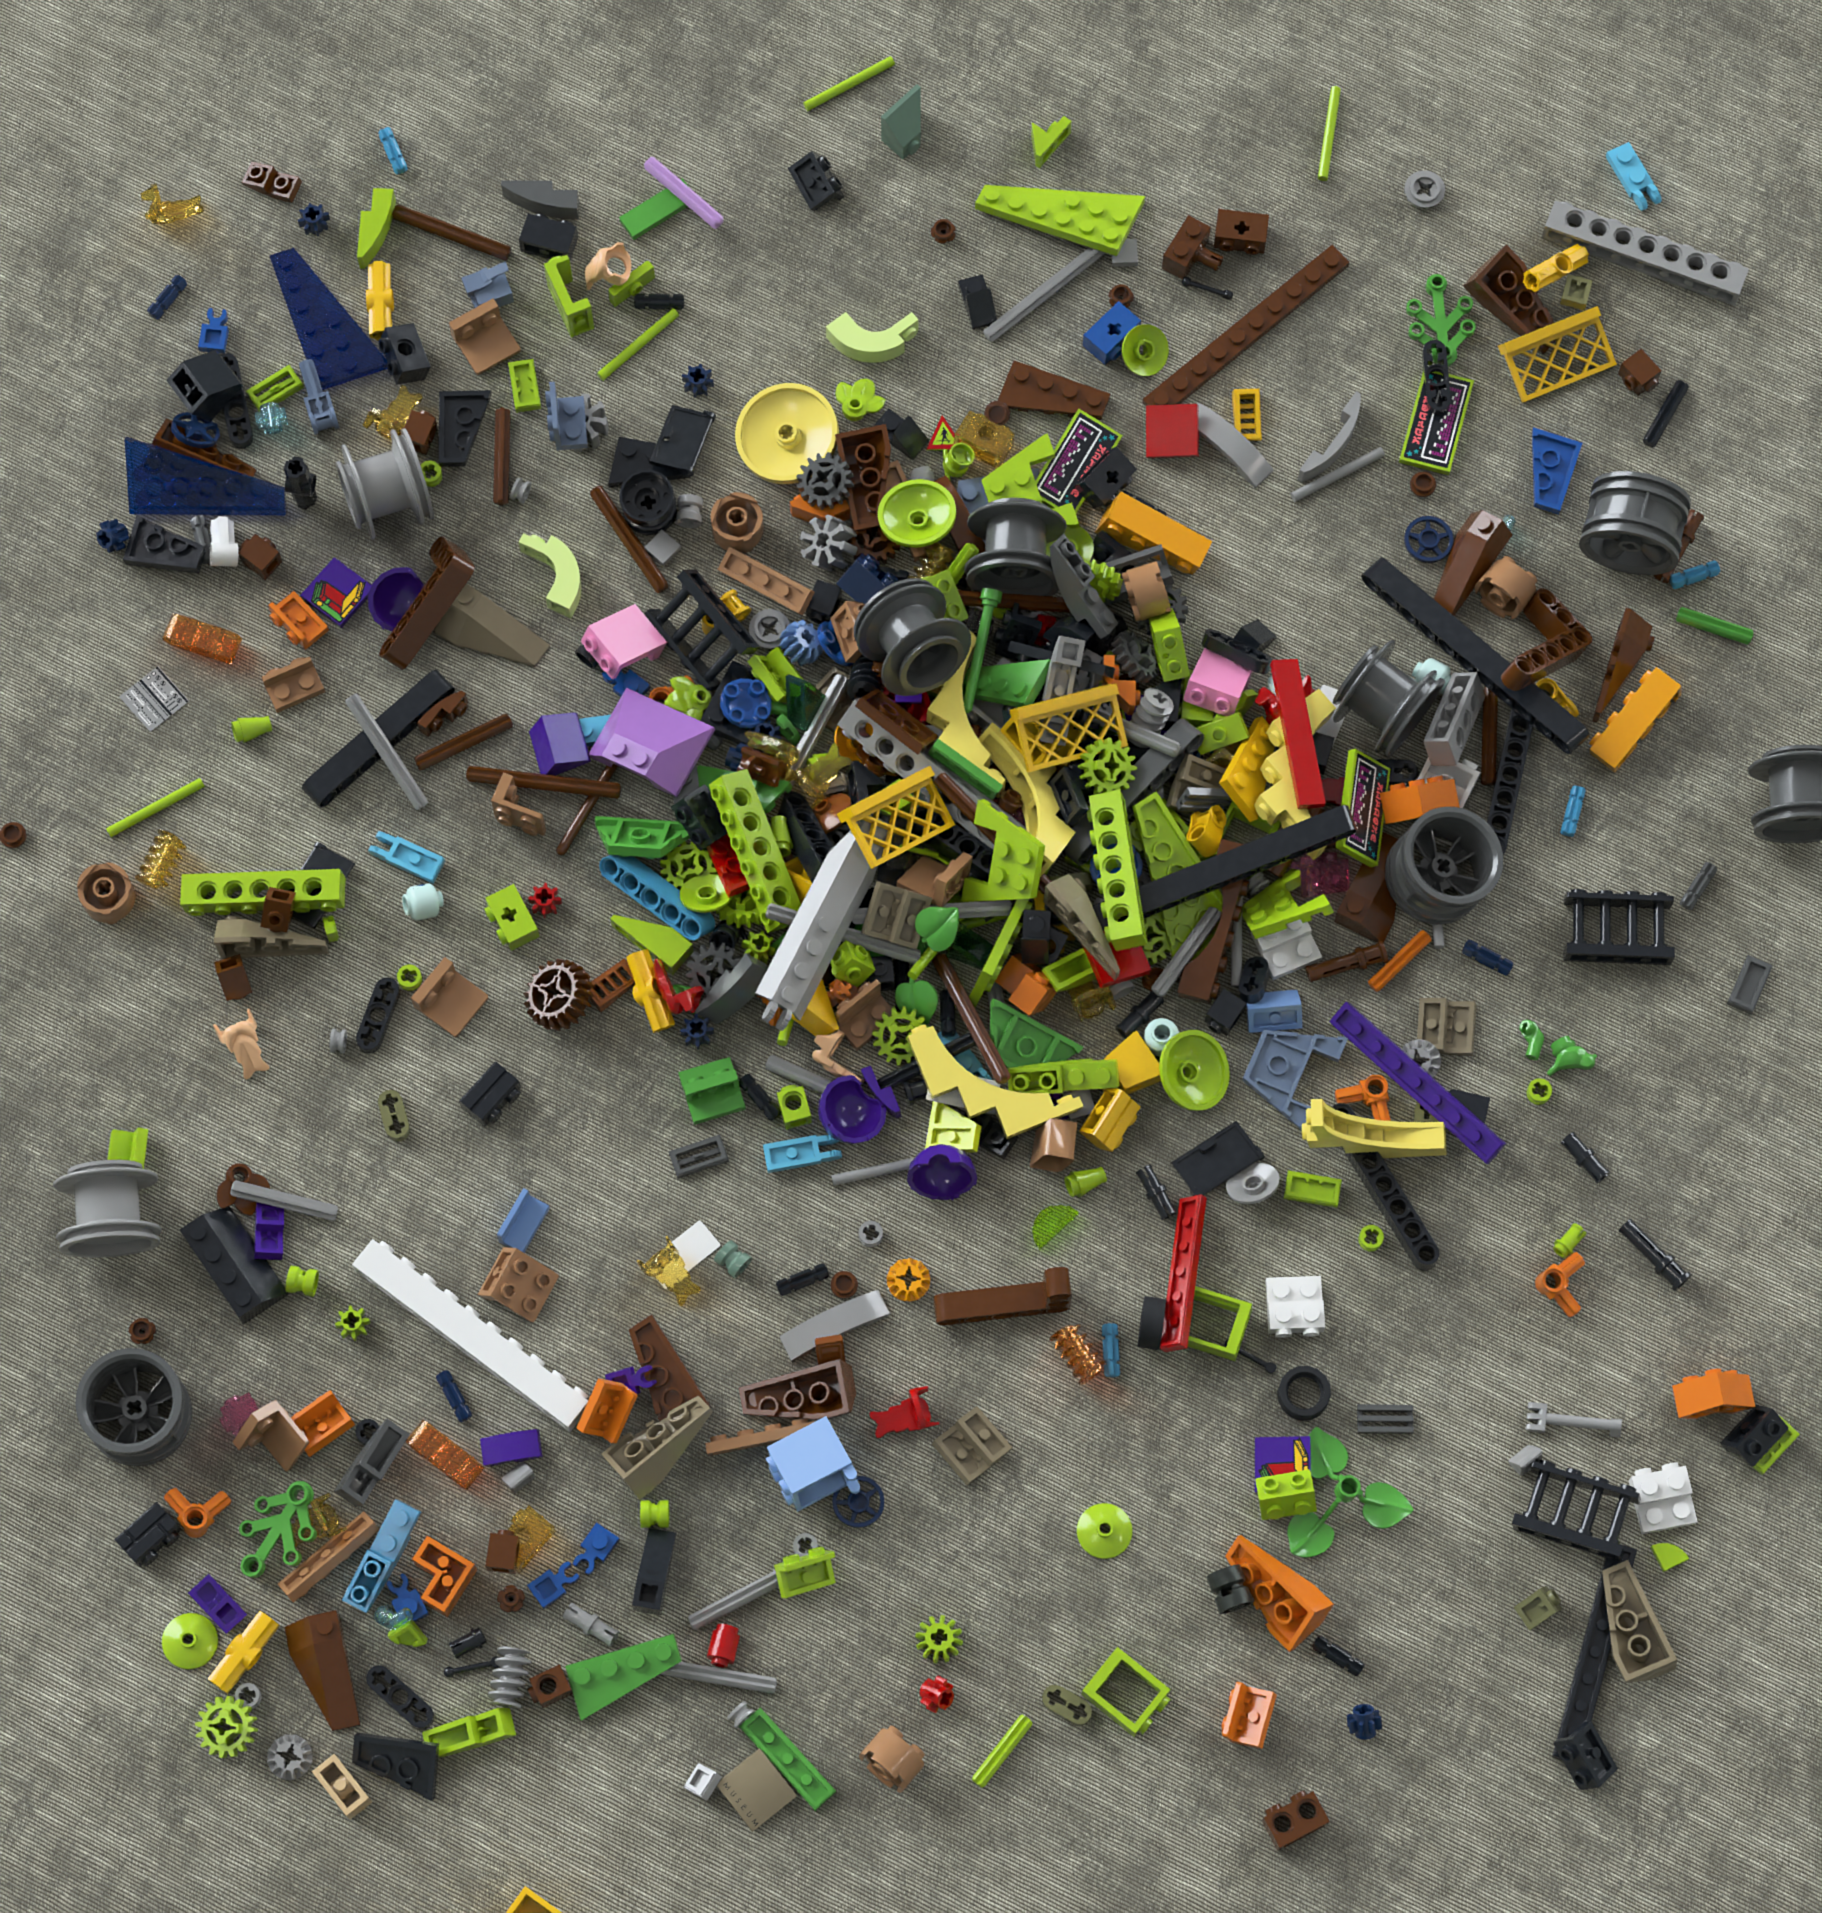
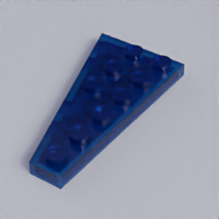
M294 248L269 255L306 360L312 359L314 361L322 390L387 369L386 358Z
M125 437L124 439L129 514L285 516L287 513L286 492L283 486L133 438Z

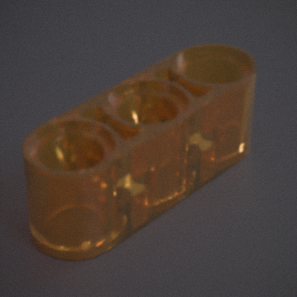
M179 614L171 615L162 637L163 641L169 645L227 664L233 663L242 642V637L234 632Z
M425 1420L419 1423L405 1441L412 1449L465 1490H468L485 1469L476 1459Z

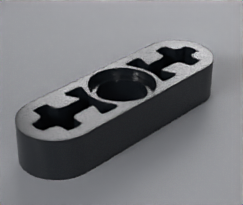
M1430 340L1424 345L1422 353L1427 408L1431 413L1442 415L1448 411L1451 402L1446 347L1441 341ZM1432 348H1436L1438 352L1437 364L1432 365V354H1428ZM1437 371L1443 374L1444 380L1440 383H1433L1429 379V375ZM1437 390H1440V399L1444 401L1441 407H1438L1437 403L1434 402Z
M1213 629L1205 630L1201 642L1203 647L1259 674L1269 673L1270 663L1273 660L1269 655L1220 631Z
M382 978L376 983L357 1032L356 1042L359 1049L364 1053H374L381 1047L400 997L398 983L392 978ZM388 985L391 986L394 992L393 994L388 993L385 1001L386 1004H390L389 1006L382 1003L384 994L381 990L382 988L387 989ZM376 1009H382L386 1012L385 1018L380 1022H375L371 1019V1013ZM367 1024L375 1028L372 1034L375 1042H370L368 1046L365 1045L363 1037L368 1038L371 1032Z
M378 1665L368 1671L366 1676L368 1686L408 1723L419 1730L427 1729L432 1725L434 1712L431 1707L388 1668ZM376 1673L379 1675L386 1673L384 1679L390 1685H392L393 1681L397 1682L396 1685L389 1689L386 1696L383 1693L387 1689L382 1684L373 1685L375 1683L373 1676ZM397 1690H405L408 1693V1700L403 1705L393 1703L392 1697ZM414 1699L418 1701L414 1704L416 1709L420 1712L427 1710L425 1714L428 1718L427 1721L423 1722L420 1720L417 1723L415 1722L417 1717L409 1709ZM409 1709V1711H408L407 1714H405V1713L403 1712V1711Z

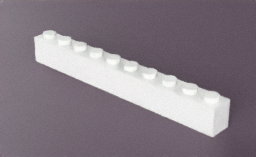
M373 1239L352 1264L358 1274L568 1432L572 1431L580 1421L588 1403V1395L577 1386L574 1389L565 1384L567 1379L556 1370H553L552 1373L543 1367L545 1363L534 1354H531L529 1357L521 1351L523 1346L511 1337L509 1340L505 1339L500 1335L501 1329L490 1321L485 1324L479 1319L480 1314L469 1305L464 1308L457 1303L459 1298L451 1291L445 1289L443 1292L435 1286L437 1282L426 1273L421 1276L414 1270L416 1266L407 1258L402 1257L400 1260L393 1255L394 1249L384 1241L377 1243Z

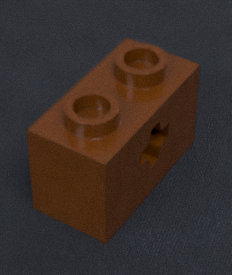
M1218 209L1213 248H1219L1225 252L1236 250L1244 251L1251 255L1264 254L1269 215Z

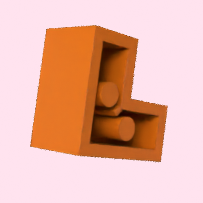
M1442 775L1427 778L1426 784L1424 779L1409 781V787H1406L1405 783L1390 785V791L1380 793L1385 824L1416 819L1435 808H1460L1455 780H1443Z
M1021 953L1011 956L995 981L1012 994L1008 1000L1029 1016L1044 1011L1057 993L1041 968L1035 964L1022 963Z
M1711 1369L1705 1371V1376H1688L1682 1378L1683 1383L1672 1386L1678 1418L1697 1419L1714 1413L1734 1414L1755 1407L1750 1377L1746 1374H1738L1737 1370L1722 1372L1721 1369Z
M426 1536L412 1558L417 1567L434 1576L422 1594L421 1600L424 1604L448 1618L477 1572V1568L474 1563Z

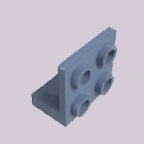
M549 382L550 391H545V398L548 409L547 424L550 442L555 441L557 450L588 448L584 396L557 398L555 382Z

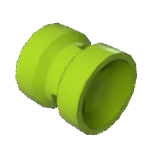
M966 443L954 444L943 460L944 471L951 477H962L975 458L973 449Z
M291 1265L286 1279V1292L296 1293L303 1291L305 1296L314 1297L319 1281V1270L309 1269L305 1272L300 1267Z
M641 1500V1528H650L655 1523L660 1528H669V1500H660L657 1505L650 1500Z

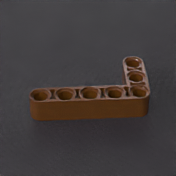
M443 536L436 539L429 551V556L437 566V569L388 636L379 652L380 657L401 670H404L413 660L469 581L475 569V565L465 551Z
M1540 588L1534 594L1523 611L1526 617L1547 638V641L1518 655L1502 673L1501 680L1503 684L1513 691H1519L1576 661L1592 642V636L1588 630L1551 591Z
M1055 1267L1044 1271L1043 1282L942 1293L933 1297L936 1324L943 1326L1064 1312L1070 1309L1072 1292L1069 1269L1066 1267Z

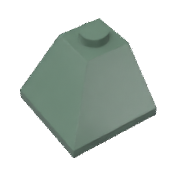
M918 84L881 116V141L901 159H904L909 154H914L921 145V87Z

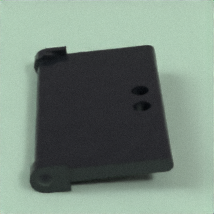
M672 405L649 463L680 471L681 475L693 476L696 463L716 415L706 410L699 412Z
M315 842L313 850L300 869H341L345 878H347L355 863L334 853L325 845ZM321 888L314 889L310 896L318 895L321 892ZM310 909L309 912L299 913L293 910L292 917L315 929L325 911Z
M1235 1121L1172 1161L1171 1164L1190 1188L1192 1196L1200 1194L1204 1196L1258 1160L1261 1161L1265 1156L1258 1145H1254L1239 1123Z

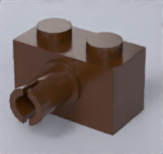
M1188 215L1163 255L1162 269L1180 279L1188 275L1197 261L1217 271L1224 257L1205 248L1209 241L1211 227Z

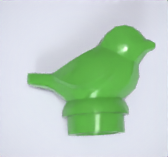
M1569 1036L1559 1038L1550 1046L1556 1060L1554 1065L1547 1071L1549 1076L1564 1069L1580 1068L1590 1070L1595 1065L1597 1055H1591L1581 1046H1576L1575 1041L1571 1040Z

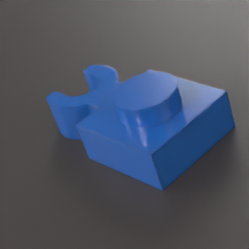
M209 308L207 317L210 324H202L198 348L201 352L216 350L220 354H224L229 329L228 326L223 325L226 324L228 315L226 309H223L222 315L219 318H214L213 308Z
M630 669L626 674L620 670L618 676L614 679H611L606 672L602 673L605 682L616 684L613 687V692L619 697L623 695L626 688L645 695L650 689V684Z
M596 1522L580 1545L586 1552L574 1559L573 1566L577 1568L580 1562L587 1561L589 1567L586 1569L585 1574L587 1576L591 1575L595 1569V1560L599 1559L604 1563L620 1539Z
M570 1562L563 1563L556 1575L549 1569L527 1585L543 1609L566 1594L562 1586L574 1584L579 1580L580 1577L577 1573L572 1577L565 1576V1571L571 1567Z
M402 1573L400 1575L403 1584L399 1588L393 1587L390 1580L387 1581L390 1592L398 1596V1598L391 1602L402 1623L410 1618L416 1622L429 1615L417 1589L408 1591L409 1580L405 1574Z

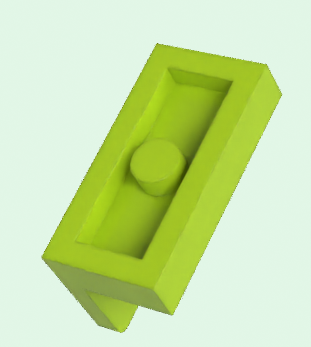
M137 1128L134 1132L113 1129L110 1134L107 1160L135 1161L142 1164L144 1169L149 1129Z

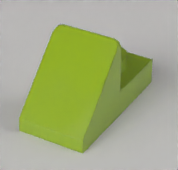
M1063 116L1058 122L1054 121L1047 132L1036 124H1031L1035 166L1039 169L1070 135L1072 121L1067 117Z

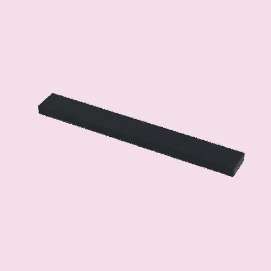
M1622 1545L1624 1547L1622 1562L1628 1560L1633 1568L1637 1549ZM1605 1558L1602 1571L1622 1562ZM1602 1571L1556 1740L1567 1738L1583 1722L1592 1721L1612 1647ZM1554 1746L1552 1757L1562 1760Z

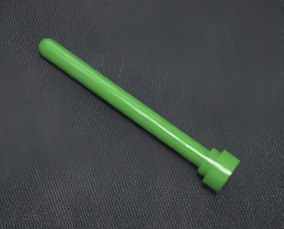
M982 588L980 600H982L981 605L984 607L963 699L966 714L970 713L973 708L993 611L1001 603L1003 592L996 589Z

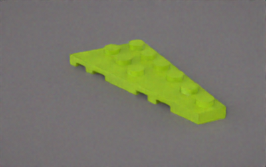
M984 185L975 202V209L1117 256L1145 203V196Z
M1157 791L1132 806L1151 881L1201 862ZM1219 889L1162 911V913L1160 912L1172 958L1209 907H1215L1222 912L1223 895ZM1219 922L1190 961L1198 957L1215 935Z
M1050 867L1044 873L1045 875H1047ZM1016 899L1012 911L969 995L974 1007L978 1004L984 990L990 992L1003 967L1002 965L1023 925L1018 921L1021 915L1024 916V909H1031L1033 903L1029 899Z

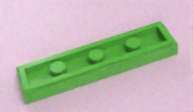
M761 1708L739 1726L814 1811H817L836 1793V1790Z

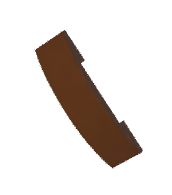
M946 475L935 480L934 482L942 485L951 493L955 501L956 520L949 534L957 550L960 551L961 546L970 543L979 549V553L985 552L983 539L977 537L968 528L967 519L970 513Z

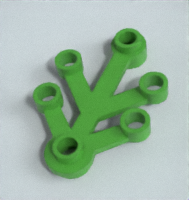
M1433 274L1427 279L1426 292L1433 297L1435 318L1422 309V304L1417 299L1408 301L1406 313L1411 317H1416L1437 334V340L1445 345L1446 352L1449 353L1447 355V363L1450 366L1456 361V349L1467 337H1471L1474 334L1476 325L1470 319L1463 320L1459 332L1449 342L1447 332L1464 314L1472 310L1473 300L1468 296L1460 297L1457 307L1446 318L1443 294L1446 291L1447 281L1442 275ZM1433 281H1439L1441 285L1436 286L1433 284ZM1466 302L1469 304V307H1462L1461 303ZM1415 305L1418 307V310L1413 311L1410 309V306ZM1415 322L1410 325L1408 335L1411 339L1418 340L1423 345L1430 340H1434L1424 333L1425 329L1421 323ZM1470 326L1472 330L1466 331L1463 327ZM1419 329L1421 333L1415 334L1412 330ZM1432 348L1433 362L1437 364L1438 352L1436 348Z
M296 1481L288 1487L286 1493L271 1497L260 1496L255 1500L254 1507L261 1514L270 1513L273 1507L286 1506L281 1514L255 1521L245 1520L240 1524L239 1532L247 1538H253L258 1532L271 1529L256 1554L247 1555L242 1559L240 1567L244 1575L258 1578L264 1573L265 1560L281 1536L284 1547V1563L292 1567L300 1564L302 1555L296 1550L291 1519L296 1511L300 1524L298 1537L307 1543L313 1542L317 1537L316 1529L311 1526L308 1506L314 1498V1491L308 1483ZM300 1491H304V1498L298 1500L297 1494ZM263 1501H267V1507L261 1510L260 1504ZM251 1524L252 1531L246 1534L245 1528L247 1525ZM310 1529L311 1535L308 1538H304L305 1530ZM291 1553L296 1554L293 1562H289L288 1559ZM258 1562V1570L252 1572V1565Z

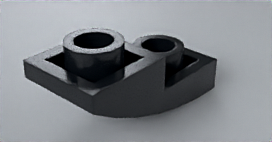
M986 1114L971 1118L970 1120L981 1126L979 1146L1004 1160L1019 1137L1014 1136L1006 1139L1001 1125L995 1123L992 1117Z

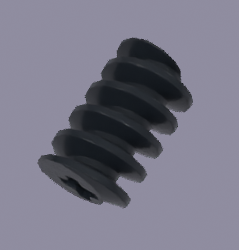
M863 655L853 663L847 685V693L853 701L864 697L875 689L881 691L882 678L872 671L873 661L865 658Z

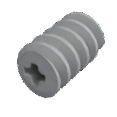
M1148 688L1145 690L1144 697L1141 698L1140 704L1136 707V712L1133 713L1130 722L1161 734V730L1168 721L1169 715L1173 712V702L1164 692ZM1127 738L1129 742H1131L1135 746H1138L1140 748H1149L1146 745H1143L1139 742Z
M502 1646L497 1649V1652L504 1657L495 1659V1664L501 1668L494 1669L492 1672L499 1679L490 1681V1686L496 1690L488 1692V1697L494 1700L490 1702L491 1704L519 1709L522 1705L517 1703L515 1698L524 1697V1694L518 1691L517 1688L527 1684L520 1679V1676L529 1675V1672L523 1669L522 1665L531 1664V1661L524 1657L525 1654L530 1652L519 1648Z

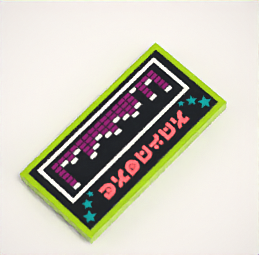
M1423 370L1399 463L1445 475L1450 474L1474 380L1449 374L1450 407L1446 413L1435 415L1427 408ZM1435 371L1429 375V379L1433 383H1440L1444 380V376L1442 373ZM1440 390L1436 391L1434 401L1438 407H1441L1444 402L1440 399Z
M1078 409L1054 448L1056 458L1047 460L1035 480L1043 504L1053 509L1072 502L1075 513H1077L1085 498L1076 490L1074 485L1105 451L1117 446L1123 435L1081 409Z
M1352 749L1348 750L1341 806L1348 805L1358 831L1347 838L1337 841L1335 848L1369 867L1378 866L1384 823L1380 793L1388 791L1391 769L1361 751Z

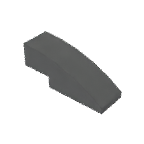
M501 181L503 197L514 204L549 217L579 220L578 190H554L552 181Z
M745 953L732 972L728 969L725 970L695 1012L704 1018L708 1017L715 1024L724 1021L754 997L768 966Z
M388 1418L385 1419L353 1461L334 1492L355 1507L363 1505L376 1483L384 1477L408 1438L409 1433Z

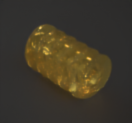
M938 542L931 544L933 549H924V553L928 558L920 557L918 559L923 567L914 566L913 568L917 577L909 575L908 579H920L948 570L949 567L946 565V562L952 563L955 560L951 555L955 552Z
M161 829L158 830L160 836H155L153 839L155 845H151L148 849L150 854L144 857L146 864H141L139 867L141 873L135 875L136 880L153 889H158L160 886H169L164 877L173 878L174 875L168 868L176 869L178 865L172 861L173 858L182 859L183 857L177 850L187 849V846L182 843L180 838Z

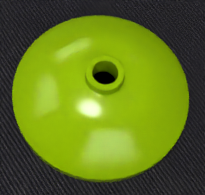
M924 479L909 480L894 486L884 495L878 508V521L882 532L892 542L905 547H925L940 541L950 532L956 520V505L951 493L942 485Z
M1200 1030L1182 1031L1171 1037L1162 1050L1159 1062L1160 1078L1167 1095L1174 1103L1186 1110L1202 1111L1215 1106L1223 1098L1229 1084V1064L1223 1048L1211 1035Z

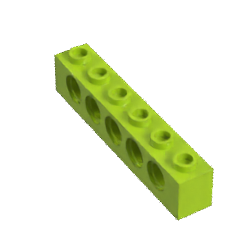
M745 769L722 775L709 784L711 796L716 802L721 815V821L726 827L731 846L738 857L741 872L745 875L751 897L755 900L759 910L761 922L765 925L767 933L790 927V925L766 918V910L771 903L798 911L801 903L749 772Z
M1120 789L1089 796L1090 806H1088L1087 817L1089 823L1093 822L1094 830H1090L1092 845L1097 848V854H1093L1096 870H1100L1101 878H1097L1099 893L1104 894L1105 902H1101V911L1103 918L1108 920V926L1104 927L1108 943L1112 942L1116 951L1148 945L1125 799ZM1107 820H1113L1111 824L1103 825ZM1117 844L1113 849H1107L1109 845ZM1114 868H1121L1117 873H1110ZM1124 892L1121 897H1114L1116 893ZM1128 916L1125 921L1117 922L1120 917Z
M341 869L182 874L180 905L191 916H203L204 913L214 912L217 915H229L231 912L251 915L256 914L257 911H263L266 896L258 898V894L262 890H269V887L283 890L295 889L296 896L293 909L295 912L306 913L310 909L333 912L337 908H345L346 878ZM321 888V892L318 895L310 896L314 889ZM242 891L238 898H231L234 892ZM209 892H216L213 898L205 899Z

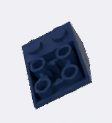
M862 552L836 584L856 602L866 604L880 590L900 580L889 571L885 573L878 567L880 563L872 555L868 554L866 556Z

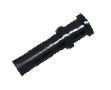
M1629 1219L1618 1230L1655 1266V1273L1657 1275L1661 1274L1672 1285L1674 1291H1677L1692 1276L1689 1271L1686 1272L1675 1262L1673 1255H1667L1632 1219Z

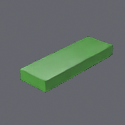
M666 188L620 216L619 221L631 238L635 240L688 206Z
M937 739L928 752V755L991 800L996 797L1003 787L1001 783L939 739Z

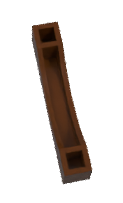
M1221 839L1217 855L1244 844ZM1247 878L1222 887L1223 907L1215 935L1200 955L1184 967L1177 991L1179 997L1211 1005L1213 998L1217 999L1221 986L1220 983H1217L1219 974L1225 972L1228 962L1225 953L1227 947H1232L1235 938V932H1232L1234 921L1239 922L1243 907L1239 906L1241 897H1246L1249 890L1250 881H1247Z

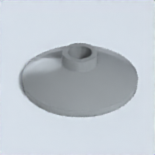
M1254 1163L1227 1180L1226 1190L1229 1197L1235 1202L1241 1204L1259 1203L1268 1199L1276 1192L1280 1185V1176L1273 1166L1265 1163Z

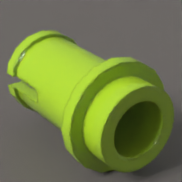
M1573 1223L1560 1240H1555L1554 1252L1561 1258L1570 1256L1577 1244L1587 1235L1586 1231L1581 1233L1583 1228Z

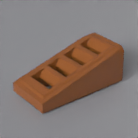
M625 958L591 981L594 987L589 991L592 992L594 997L589 1000L600 1012H603L635 985L630 967ZM624 969L631 979L627 981L619 971ZM614 975L622 982L621 986H618L612 979ZM608 982L614 991L610 992L603 984ZM600 989L606 996L601 998L596 990Z
M841 1334L815 1339L818 1365L838 1359L846 1363Z

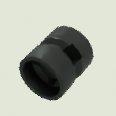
M1240 1564L1217 1570L1206 1577L1211 1591L1217 1593V1597L1214 1600L1220 1615L1240 1610L1254 1602L1249 1587L1243 1586L1246 1579Z

